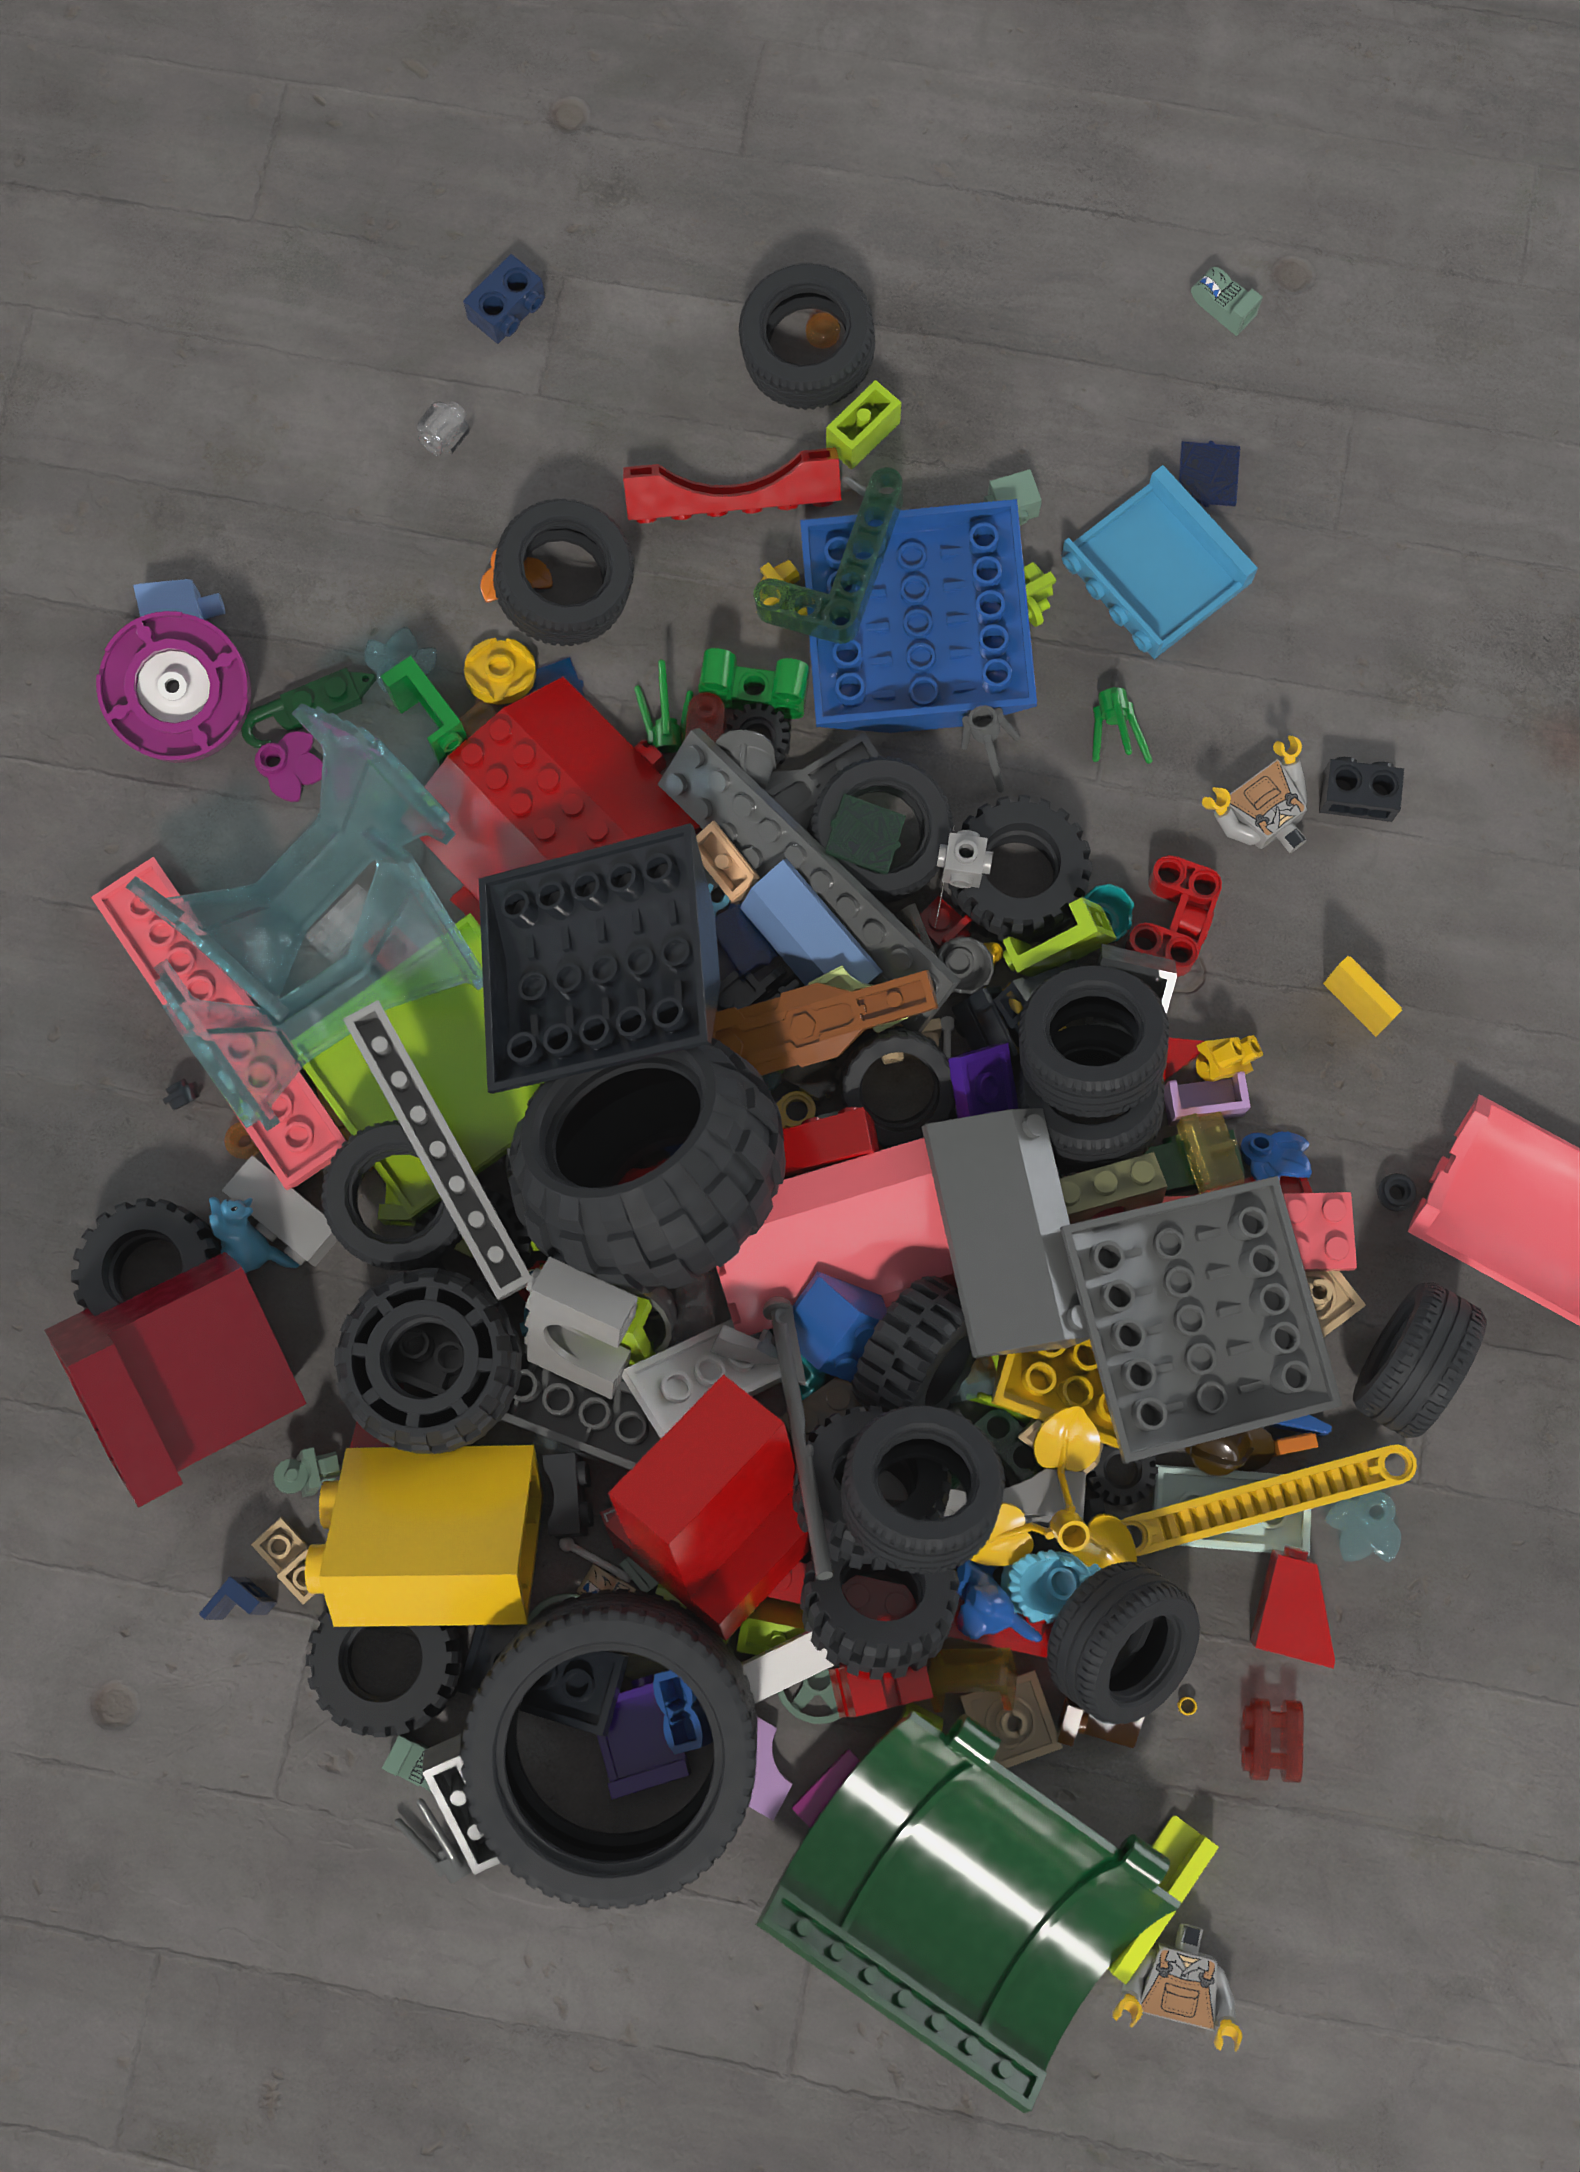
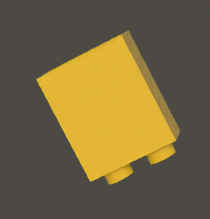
M534 1445L463 1446L455 1451L438 1454L413 1453L394 1447L346 1448L340 1479L338 1481H324L320 1490V1522L324 1529H329L326 1544H311L308 1548L305 1562L307 1590L310 1594H324L333 1626L527 1624L544 1497Z

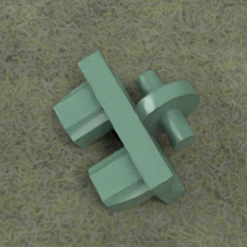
M314 1447L301 1450L296 1459L284 1460L275 1468L273 1473L275 1487L280 1492L286 1494H294L301 1490L302 1497L315 1495L324 1481H336V1477L340 1476L337 1454L332 1452L315 1456Z

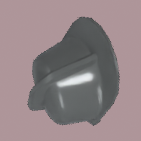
M734 730L722 734L716 740V744L762 789H766L771 773L776 769L775 752L771 741L762 734L748 730Z

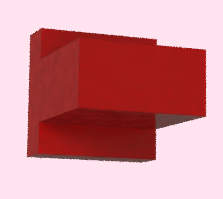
M724 1374L608 1493L616 1510V1513L604 1524L612 1543L725 1641L811 1549L809 1532L805 1533L801 1530L797 1522L798 1513L793 1510L792 1496L796 1466L785 1424Z

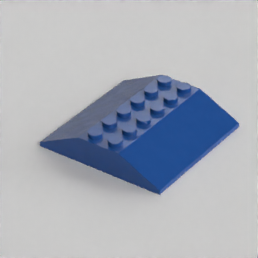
M1017 499L800 520L816 727L898 733L963 727L962 718L969 716L970 712L978 706L986 705L994 710L1001 708L1003 715L1037 707Z

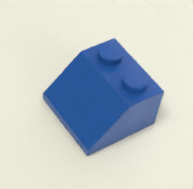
M817 1271L792 1306L800 1354L819 1371L851 1382L854 1374L857 1373V1364L865 1351L864 1347L868 1339L872 1337L875 1331L874 1328L879 1320H882L887 1313V1308L882 1295Z

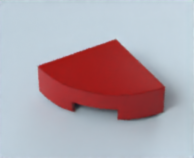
M642 739L634 746V749L659 773L667 767L663 754L654 745H649L647 740Z

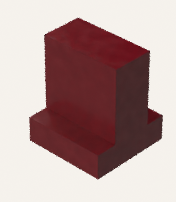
M226 1252L95 1317L89 1309H85L44 1330L111 1464L138 1508L183 1485L178 1471L307 1404L243 1268Z

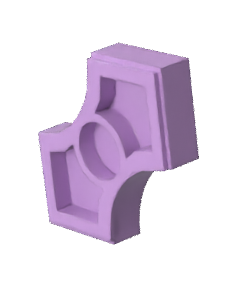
M757 1716L756 1775L749 1807L774 1821L793 1783L779 1771L773 1757L772 1745L777 1727Z

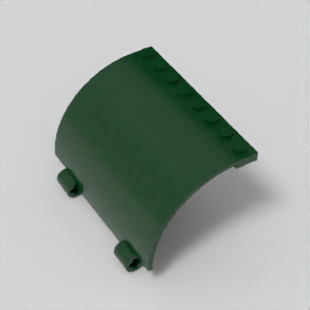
M912 1711L889 1729L872 1746L829 1799L790 1859L755 1925L1022 2113L1031 2112L1047 2076L1045 2070L1069 2023L1091 1989L1113 1961L1135 1938L1159 1919L1179 1909L1181 1902L1158 1886L1169 1869L1170 1860L1135 1834L1128 1836L1120 1847L1117 1848L993 1760L999 1749L1001 1739L967 1714H963L954 1723L948 1735H945Z

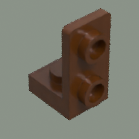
M1065 1696L1057 1722V1742L1073 1747L1076 1734L1079 1733L1134 1748L1144 1717L1127 1724H1105L1093 1718Z

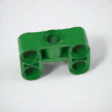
M710 648L704 651L698 690L700 701L705 706L715 709H738L744 711V705L750 704V708L754 709L756 708V703H762L763 709H767L768 705L774 707L776 714L780 711L784 718L800 719L804 716L809 687V666L805 662L784 658L777 661L775 671L737 666L736 655L728 650ZM752 686H757L764 690L761 694L754 696L746 692Z

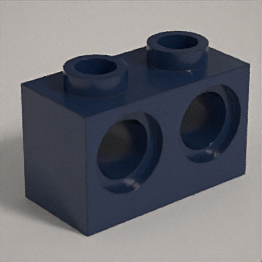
M510 254L463 300L468 320L495 343L499 344L506 336L509 337L516 332L520 322L529 313H534L541 307L545 293L542 279L514 255ZM516 288H525L522 291H513ZM501 311L497 315H489L491 312Z

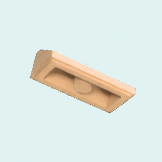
M714 820L696 835L702 863L731 902L740 901L750 891L751 887L760 880V877Z

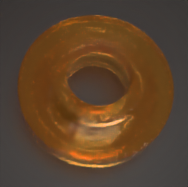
M241 1122L235 1123L228 1129L224 1143L227 1151L235 1158L249 1159L251 1156L254 1157L260 1150L252 1138L248 1146H239L240 1138L244 1135H249Z

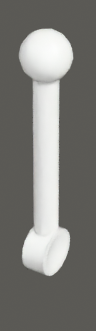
M945 1016L941 1019L942 1031H944L943 1052L948 1059L951 1058V1031L954 1029V1019L950 1016Z
M563 1537L560 1539L559 1547L565 1552L571 1550L630 1583L631 1578L625 1571L574 1544L573 1538Z

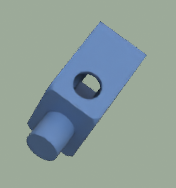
M189 579L133 585L140 617L155 612L177 611L207 621L206 619L226 614L220 593L201 597L194 582Z

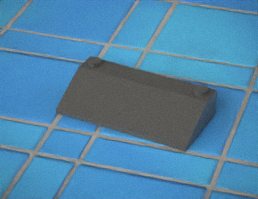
M1043 1108L1010 1109L922 1126L973 1358L1063 1349L1089 1340L1086 1320L1080 1305L1060 1227L1070 1225Z

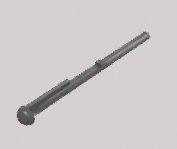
M775 1296L764 1304L763 1316L768 1320H772L816 1577L819 1580H827L833 1576L812 1459L814 1453L813 1445H806L805 1443L806 1420L799 1385H806L793 1316V1307L786 1298Z

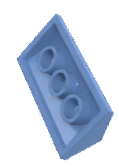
M787 858L778 863L751 887L740 907L805 986L809 985L808 983L841 965L844 966L852 977L870 985L883 972Z

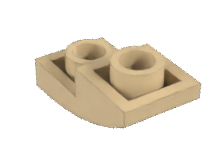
M281 1516L254 1540L251 1545L276 1571L277 1577L304 1605L315 1595L308 1592L305 1581V1562L309 1546Z

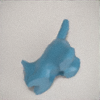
M217 1197L209 1198L212 1215H209L210 1224L214 1236L221 1240V1254L224 1252L228 1253L243 1268L245 1274L248 1271L260 1268L268 1260H272L286 1268L299 1267V1264L287 1254L269 1245L264 1235L250 1224L248 1217L253 1213V1209L249 1207L253 1201L252 1198H248L245 1201L225 1199L222 1204Z

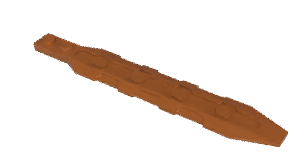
M928 970L853 992L817 982L783 992L780 997L740 1009L732 1007L716 1012L712 1038L719 1040L752 1064L762 1076L797 1065L805 1067L839 1057L864 1030L935 1010L939 1006Z

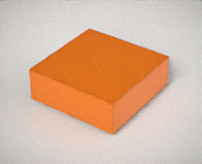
M1310 1432L1274 1440L1275 1450L1273 1457L1317 1448L1316 1434Z

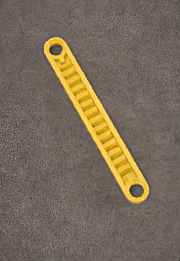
M1399 1444L1389 1445L1122 1519V1522L1126 1526H1135L1141 1531L1142 1542L1136 1548L1137 1556L1403 1484L1411 1480L1415 1475L1417 1469L1416 1458L1413 1452L1405 1446ZM1392 1453L1400 1455L1405 1461V1470L1399 1476L1391 1475L1385 1468V1459Z

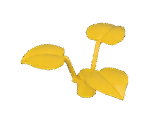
M1072 1405L1056 1411L1038 1429L1033 1447L1036 1460L1042 1467H1058L1057 1476L1066 1505L1065 1509L1055 1513L1050 1521V1527L1046 1528L1032 1522L1025 1524V1516L1019 1507L1002 1502L989 1540L980 1549L978 1554L973 1555V1558L970 1560L989 1566L1013 1565L1021 1557H1025L1028 1553L1032 1552L1034 1542L1028 1531H1035L1045 1535L1049 1540L1056 1538L1064 1550L1075 1555L1087 1567L1092 1566L1094 1563L1098 1564L1100 1568H1105L1121 1562H1137V1553L1132 1535L1122 1520L1110 1514H1098L1090 1520L1087 1526L1079 1514L1075 1512L1076 1507L1070 1495L1065 1468L1074 1472L1088 1468L1099 1454L1100 1436L1097 1428L1087 1416L1082 1406Z

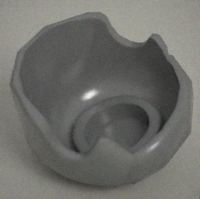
M955 937L946 941L938 949L936 956L961 980L953 992L974 994L989 984L994 972L993 957L986 946L980 941L971 937Z

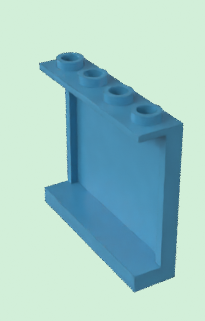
M1164 465L1152 473L1147 486L1074 542L1067 538L1064 541L1061 554L1063 564L1067 570L1074 575L1076 573L1085 582L1089 594L1095 600H1101L1106 605L1113 621L1119 626L1124 625L1132 634L1135 645L1142 652H1148L1153 659H1156L1249 586L1258 569Z

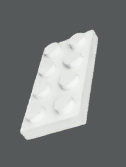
M731 1319L625 1368L622 1378L661 1439L723 1374L750 1396H754L782 1382L779 1364L743 1362L710 1352L723 1324L735 1329ZM761 1332L750 1336L758 1339ZM772 1336L770 1342L776 1345L775 1338Z

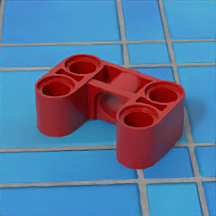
M1167 855L1161 857L1155 863L1149 876L1148 884L1150 890L1158 897L1177 903V909L1170 928L1166 929L1152 923H1140L1132 929L1126 941L1125 949L1171 960L1174 959L1171 957L1170 951L1175 949L1182 950L1187 955L1188 961L1184 963L1175 961L1177 977L1186 975L1191 970L1198 958L1201 946L1207 937L1214 917V909L1222 888V880L1219 874L1211 868L1176 856ZM1169 871L1173 873L1176 881L1172 883L1164 882L1158 873ZM1194 884H1206L1210 888L1211 894H1199L1195 890ZM1139 937L1147 938L1152 943L1153 948L1151 950H1142L1136 945L1135 939Z

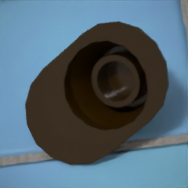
M1264 1427L1185 1447L1184 1449L1191 1456L1193 1463L1200 1471L1212 1476H1224L1233 1471L1251 1472L1262 1468L1273 1457L1275 1442L1272 1435Z

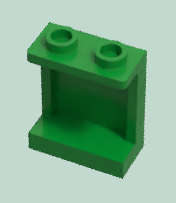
M411 655L380 676L392 703L400 714L419 702L439 728L427 738L439 765L443 763L449 754L468 739L459 718Z

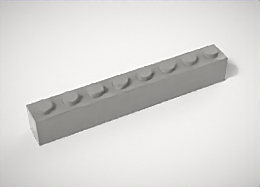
M379 1000L343 1018L344 1023L497 1300L501 1301L525 1288L531 1277L529 1271Z

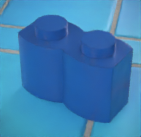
M670 1669L655 1674L653 1682L654 1695L658 1706L665 1714L663 1729L666 1742L674 1754H679L713 1743L712 1731L706 1713L689 1686Z

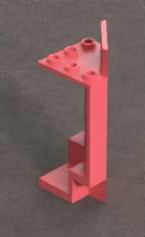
M917 1139L783 1180V1184L779 1185L778 1193L772 1198L773 1209L757 1234L749 1236L740 1246L739 1253L720 1268L716 1266L734 1328L749 1336L760 1333L763 1329H773L772 1320H768L763 1316V1307L767 1300L775 1296H781L786 1298L793 1306L817 1271L882 1295L886 1307H889L892 1302H896L899 1294L905 1288H910L914 1281L922 1279V1277L936 1276L954 1287L957 1286L925 1139Z

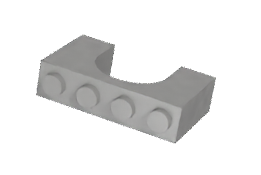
M549 1257L542 1270L536 1268L533 1271L526 1290L530 1291L526 1303V1309L529 1310V1314L525 1321L528 1332L524 1340V1344L528 1345L527 1361L612 1399L623 1379L624 1369L629 1367L631 1351L620 1346V1343L636 1316L638 1297Z

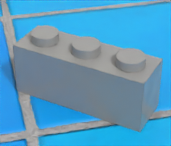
M253 1156L247 1160L222 1189L232 1201H245L248 1198H252L253 1201L249 1206L253 1209L251 1215L259 1221L255 1228L272 1242L278 1237L288 1246L283 1252L299 1265H302L306 1260L316 1267L337 1242L336 1237L332 1234L327 1224L325 1215L292 1188L286 1190L278 1177Z

